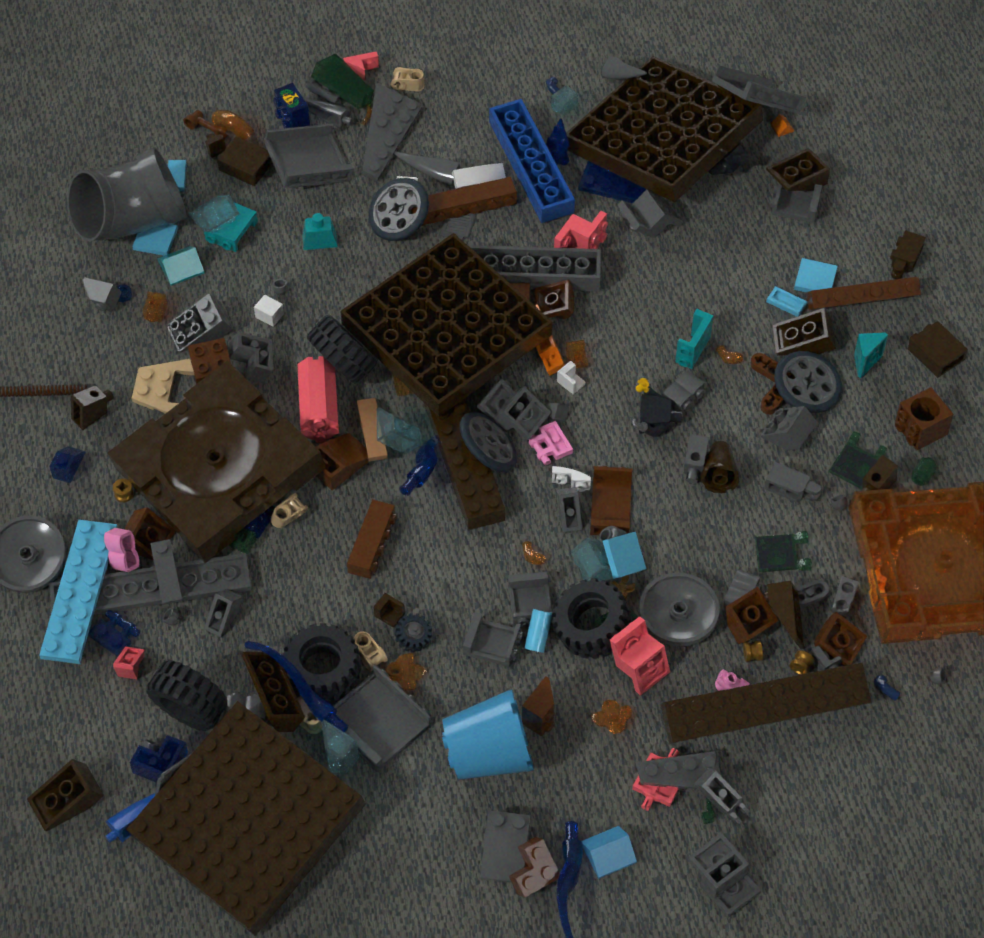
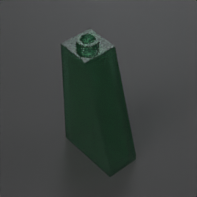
M337 54L316 62L311 75L312 78L359 110L371 104L374 90Z

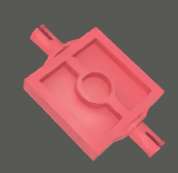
M672 748L667 758L677 757L679 751L677 749L675 751V748ZM650 753L646 761L663 759L666 757H660L653 753ZM638 775L632 790L646 797L641 807L643 809L646 807V811H649L653 801L670 807L679 788L641 785Z

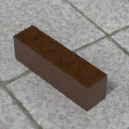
M372 499L347 562L348 573L369 579L372 573H376L378 557L383 556L385 540L388 541L391 535V524L394 525L397 520L395 505Z

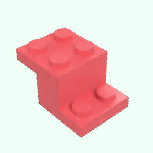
M600 211L592 223L572 214L554 238V248L598 249V245L603 243L607 237V213Z
M638 617L610 639L616 667L632 678L635 691L640 696L670 673L665 646L648 634L646 622L643 618Z

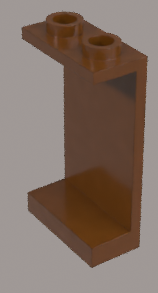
M594 466L590 535L600 536L601 531L608 526H615L626 531L627 534L629 533L632 468Z

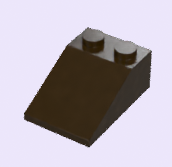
M809 148L766 167V170L787 191H814L815 184L822 186L828 184L830 168Z
M825 308L772 325L777 356L788 355L798 351L822 354L836 349L832 319Z
M791 581L767 584L768 591H765L766 602L770 604V607L774 610L798 647L805 649L799 591Z
M71 759L31 794L27 800L44 831H48L88 810L104 794L85 763Z

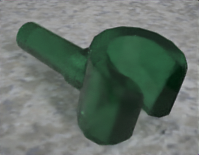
M706 797L707 811L701 812L703 824L714 822L712 803Z

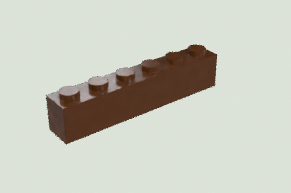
M511 177L428 195L429 209L422 226L441 222L448 218H459L469 213L476 214L517 204V191ZM417 206L411 209V214L417 212Z
M918 276L812 290L806 292L808 309L816 310L921 295Z

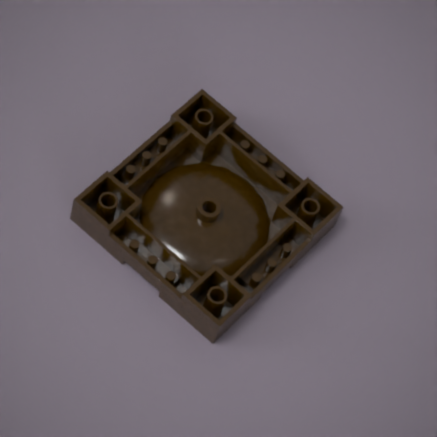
M228 360L184 393V400L156 421L153 418L107 452L115 469L131 482L132 487L137 492H140L204 563L208 562L235 540L234 535L289 491L293 488L296 491L326 468L320 451L286 417L283 418Z

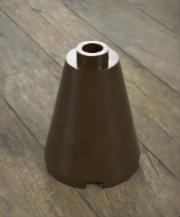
M716 441L711 445L701 473V483L705 485L708 491L722 494L726 493V490L729 489L732 491L739 484L738 469L730 445L725 441Z

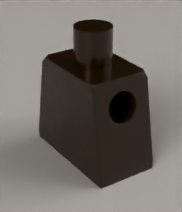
M92 386L71 395V419L82 430L86 429L107 413V402L114 399L112 392L109 389L102 392L97 386Z
M882 455L863 478V490L858 494L859 497L865 502H868L871 497L879 500L897 481L898 465Z

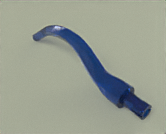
M436 435L418 449L415 457L416 466L407 474L406 482L399 488L403 495L409 496L415 488L422 487L432 474L438 461L435 453V447L438 444Z
M245 642L246 649L262 651L268 654L286 670L312 714L323 725L329 724L340 736L348 730L349 725L336 715L337 709L314 692L301 672L285 656L262 643Z
M568 821L565 823L566 840L562 842L564 866L557 882V904L564 935L566 938H574L568 917V898L578 882L582 865L583 843L578 839V823Z

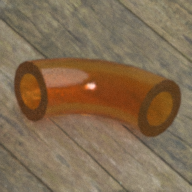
M216 110L212 114L214 125L227 128L237 137L246 140L254 132V129L243 118L229 110Z

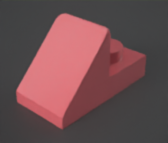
M377 51L343 58L345 72L365 80V70L379 67Z
M125 646L113 663L117 676L137 680L138 667L144 658L145 650Z

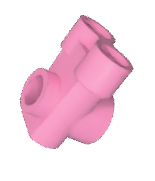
M724 669L719 673L715 681V687L718 691L750 685L743 678L739 679L734 673H729Z

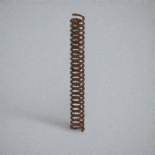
M75 384L73 392L72 385H70V392L68 391V385H66V393L64 390V385H62V393L61 385H59L58 392L57 385H55V393L53 392V385H51V394L49 390V385L47 386V394L45 385L43 393L42 386L40 385V393L38 392V386H36V394L34 391V385L32 386V394L30 385L28 393L27 386H25V394L23 393V386H21V395L19 391V386H17V395L15 386L13 387V394L12 386H10V394L8 393V386H6V395L4 392V386L2 387L1 395L0 387L1 397H3V395L5 397L7 395L8 397H14V395L16 397L18 395L21 397L22 395L33 396V394L34 396H47L48 394L50 396L52 394L54 396L59 394L61 396L63 394L66 396L67 394H76ZM79 384L77 385V393L80 392Z

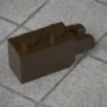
M905 230L902 237L899 236L896 243L897 249H893L890 255L892 260L891 267H893L891 276L894 280L901 279L904 271L907 273L913 271L923 250L926 237Z

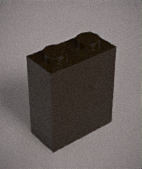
M237 136L232 142H229L225 151L217 158L219 171L252 186L258 183L273 164L267 149Z
M939 321L932 325L928 324L923 331L913 334L909 339L908 350L937 378L963 362L968 352V349Z

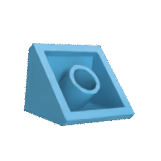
M619 826L580 842L598 879L637 863L629 835Z

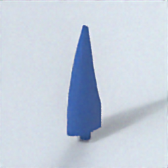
M155 793L133 803L106 820L107 825L111 829V832L105 836L109 843L116 838L124 842L131 836L126 830L127 827L154 798Z

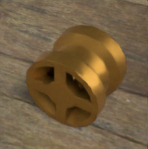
M118 479L113 484V491L117 501L125 503L133 498L134 492L129 480Z
M755 641L752 644L749 642L743 643L745 662H751L754 659L757 661L763 660L762 644L760 641Z
M798 650L795 654V660H792L789 666L792 671L800 675L809 672V666H812L815 660L811 654Z

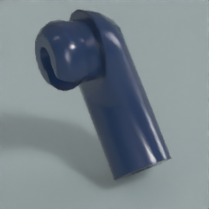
M551 77L546 80L547 88L559 99L564 93L556 86L558 80L555 77Z
M878 675L874 679V686L895 701L899 697L900 692L886 683L887 678L884 675Z

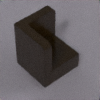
M384 593L373 607L374 616L391 627H395L405 614L404 604L387 593Z

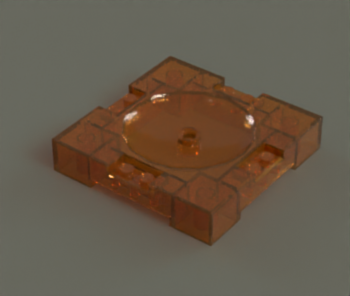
M984 482L968 483L967 487L909 492L893 493L892 489L854 492L849 512L860 558H863L870 585L869 595L881 644L940 639L941 635L978 632L979 636L984 635Z

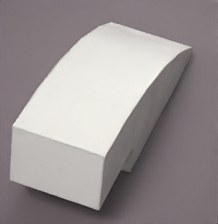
M503 163L453 170L452 172L455 189L506 178Z

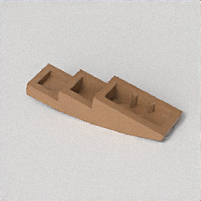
M376 399L357 400L368 461L388 459Z

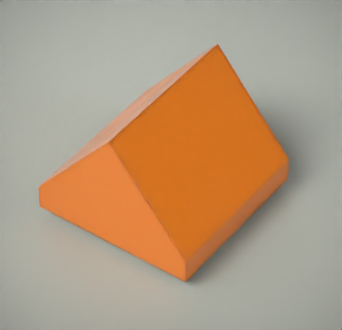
M781 114L771 122V126L778 137L794 132L787 118Z

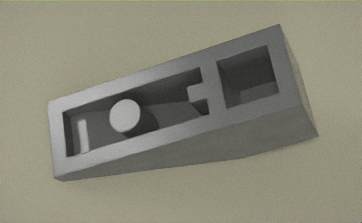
M170 539L151 543L162 604L166 605L182 601Z

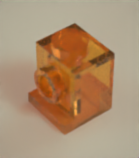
M147 292V299L142 310L144 319L150 322H162L168 305L166 294Z

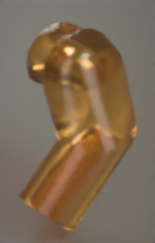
M724 345L716 349V352L726 364H738L743 360L742 354L728 352Z
M530 541L522 543L524 558L527 562L534 565H542L545 562V556L534 551Z

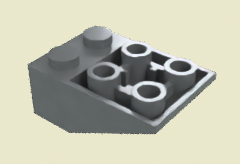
M207 294L166 325L179 353L187 351L189 345L220 339L234 329L221 302L211 294Z

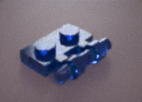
M108 610L105 616L110 620L106 623L100 619L89 631L88 636L118 657L125 646L129 647L132 644L131 640L127 637L130 634L137 637L140 634V630L131 621L127 622L118 612L114 613L112 610ZM119 625L123 630L119 632L114 627Z

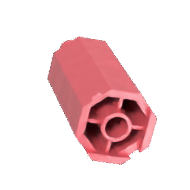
M318 356L317 360H313V357H307L298 363L301 433L305 437L315 440L317 443L326 442V439H330L339 433L336 369L323 356Z

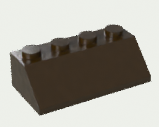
M242 652L243 660L272 726L277 732H294L304 720L305 715L278 653Z

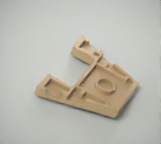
M185 359L139 367L132 402L166 414L179 404L169 402L175 375H194L191 360Z

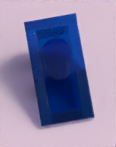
M69 446L58 450L49 466L53 479L71 483L86 452Z

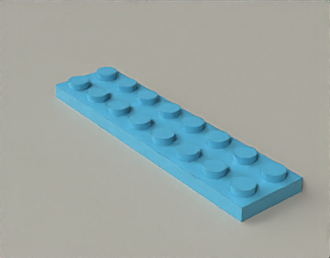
M78 520L39 654L40 659L80 664L109 562V551L105 546L104 534L113 528H117V524Z

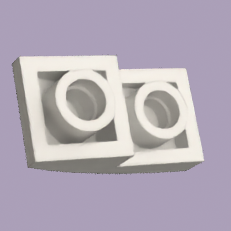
M552 466V483H571V487H575L579 492L590 490L591 477L573 469Z

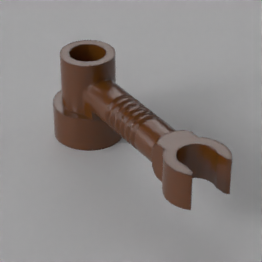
M199 110L187 115L183 119L185 126L191 130L197 125H202L214 132L215 135L221 134L224 139L228 136L225 134L227 131L225 127L216 126L203 119L204 115Z

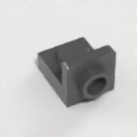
M819 645L812 648L811 655L815 660L814 665L819 671L841 666L842 658L840 656L830 660L827 652L822 651Z

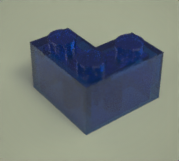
M167 735L158 752L139 745L129 762L132 773L157 783L158 778L161 777L163 772L188 755L186 742Z

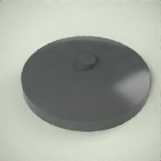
M29 515L14 518L0 527V584L14 592L30 593L47 587L49 583H52L59 576L65 565L67 549L61 532L53 523L42 517Z
M669 573L653 580L643 591L639 606V614L646 622L648 633L658 641L672 646H689L703 641L715 629L720 611L717 595L710 585L704 580L687 573Z

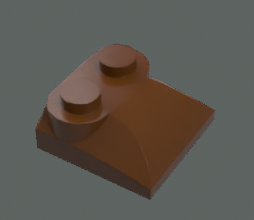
M569 279L535 288V305L538 304L541 312L548 318L558 316L560 319H567L574 313V292Z
M835 612L824 623L815 639L814 645L815 647L819 645L822 651H826L832 658L840 656L842 658L841 664L846 666L852 664L867 635L839 613Z

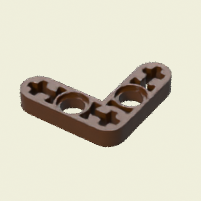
M754 354L751 358L752 369L775 382V375L770 373V370L776 369L778 362L765 354ZM786 373L788 378L795 379L794 374ZM776 384L761 401L760 409L765 414H774L785 402L781 396L775 394V391H777ZM772 399H773V400H774V401H773V405H772V406H769V407H766V404L769 405V404L772 402Z

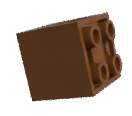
M930 387L900 402L895 427L904 434L910 446L919 450L948 435L954 414L933 388ZM917 418H923V419H926L927 421H921V420H919V419H917Z

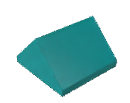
M193 246L157 258L171 286L204 274L197 250Z
M864 333L858 335L854 358L859 378H862L883 356L888 337L887 333Z

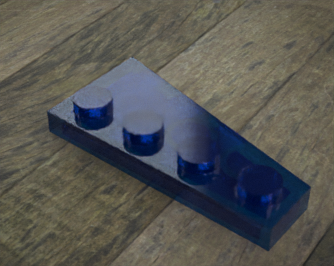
M590 161L587 162L578 186L579 191L619 201L623 200L632 204L646 191L645 188Z

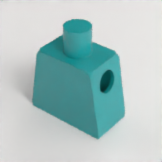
M316 213L312 218L305 219L302 234L304 250L338 247L337 234L331 217H323L322 214Z

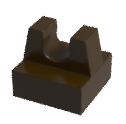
M211 133L206 136L207 140L205 143L211 158L225 151L226 145L221 134L215 136Z

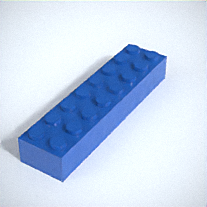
M519 99L489 108V123L540 222L544 223L573 214L575 199L523 100Z

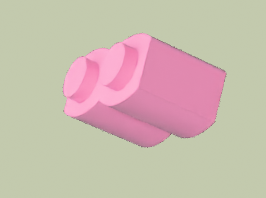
M113 528L105 532L104 542L109 551L108 559L110 566L113 569L125 572L138 568L139 556L135 550L133 533L119 528Z

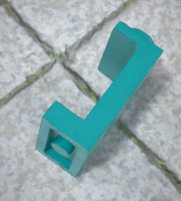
M225 199L204 227L205 239L211 244L222 246L225 250L237 252V243L250 226L255 227L258 223L257 212Z
M696 309L694 312L691 336L693 337L691 341L679 339L677 342L675 362L680 366L691 369L694 367L711 338L713 315Z

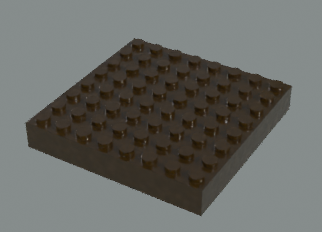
M652 56L639 68L647 74L626 79L564 134L567 151L675 203L763 121L762 104L747 101L718 84Z
M455 233L442 240L340 311L341 324L438 417L552 335V321Z
M237 701L126 830L139 843L251 934L256 936L366 803L359 793Z

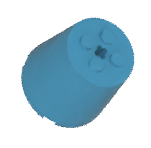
M512 689L442 719L444 747L449 749V765L451 769L454 768L458 780L534 770L531 754L528 753L526 747L528 742Z

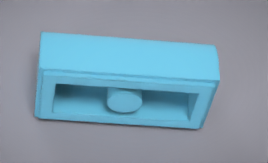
M533 609L524 646L525 649L544 653L552 613Z

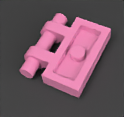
M556 421L539 427L538 432L540 435L535 436L533 434L529 439L531 448L535 449L539 461H542L544 465L551 463L549 459L551 455L554 456L555 460H558L573 453L572 446ZM545 442L547 445V448L543 449V447L541 446V443Z

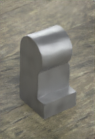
M841 577L832 613L837 612L841 616L847 617L858 588V581Z

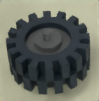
M409 613L408 616L404 615L399 620L395 629L396 643L399 642L400 648L404 646L405 651L411 649V652H415V650L420 651L427 646L432 636V626H429V620L425 621V616L421 618L418 613L413 616V613Z

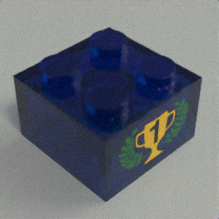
M293 82L275 89L273 102L276 109L274 112L277 119L282 120L283 128L310 126L308 105Z

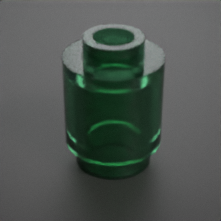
M929 457L921 458L912 471V481L919 486L927 484L937 470L935 461Z

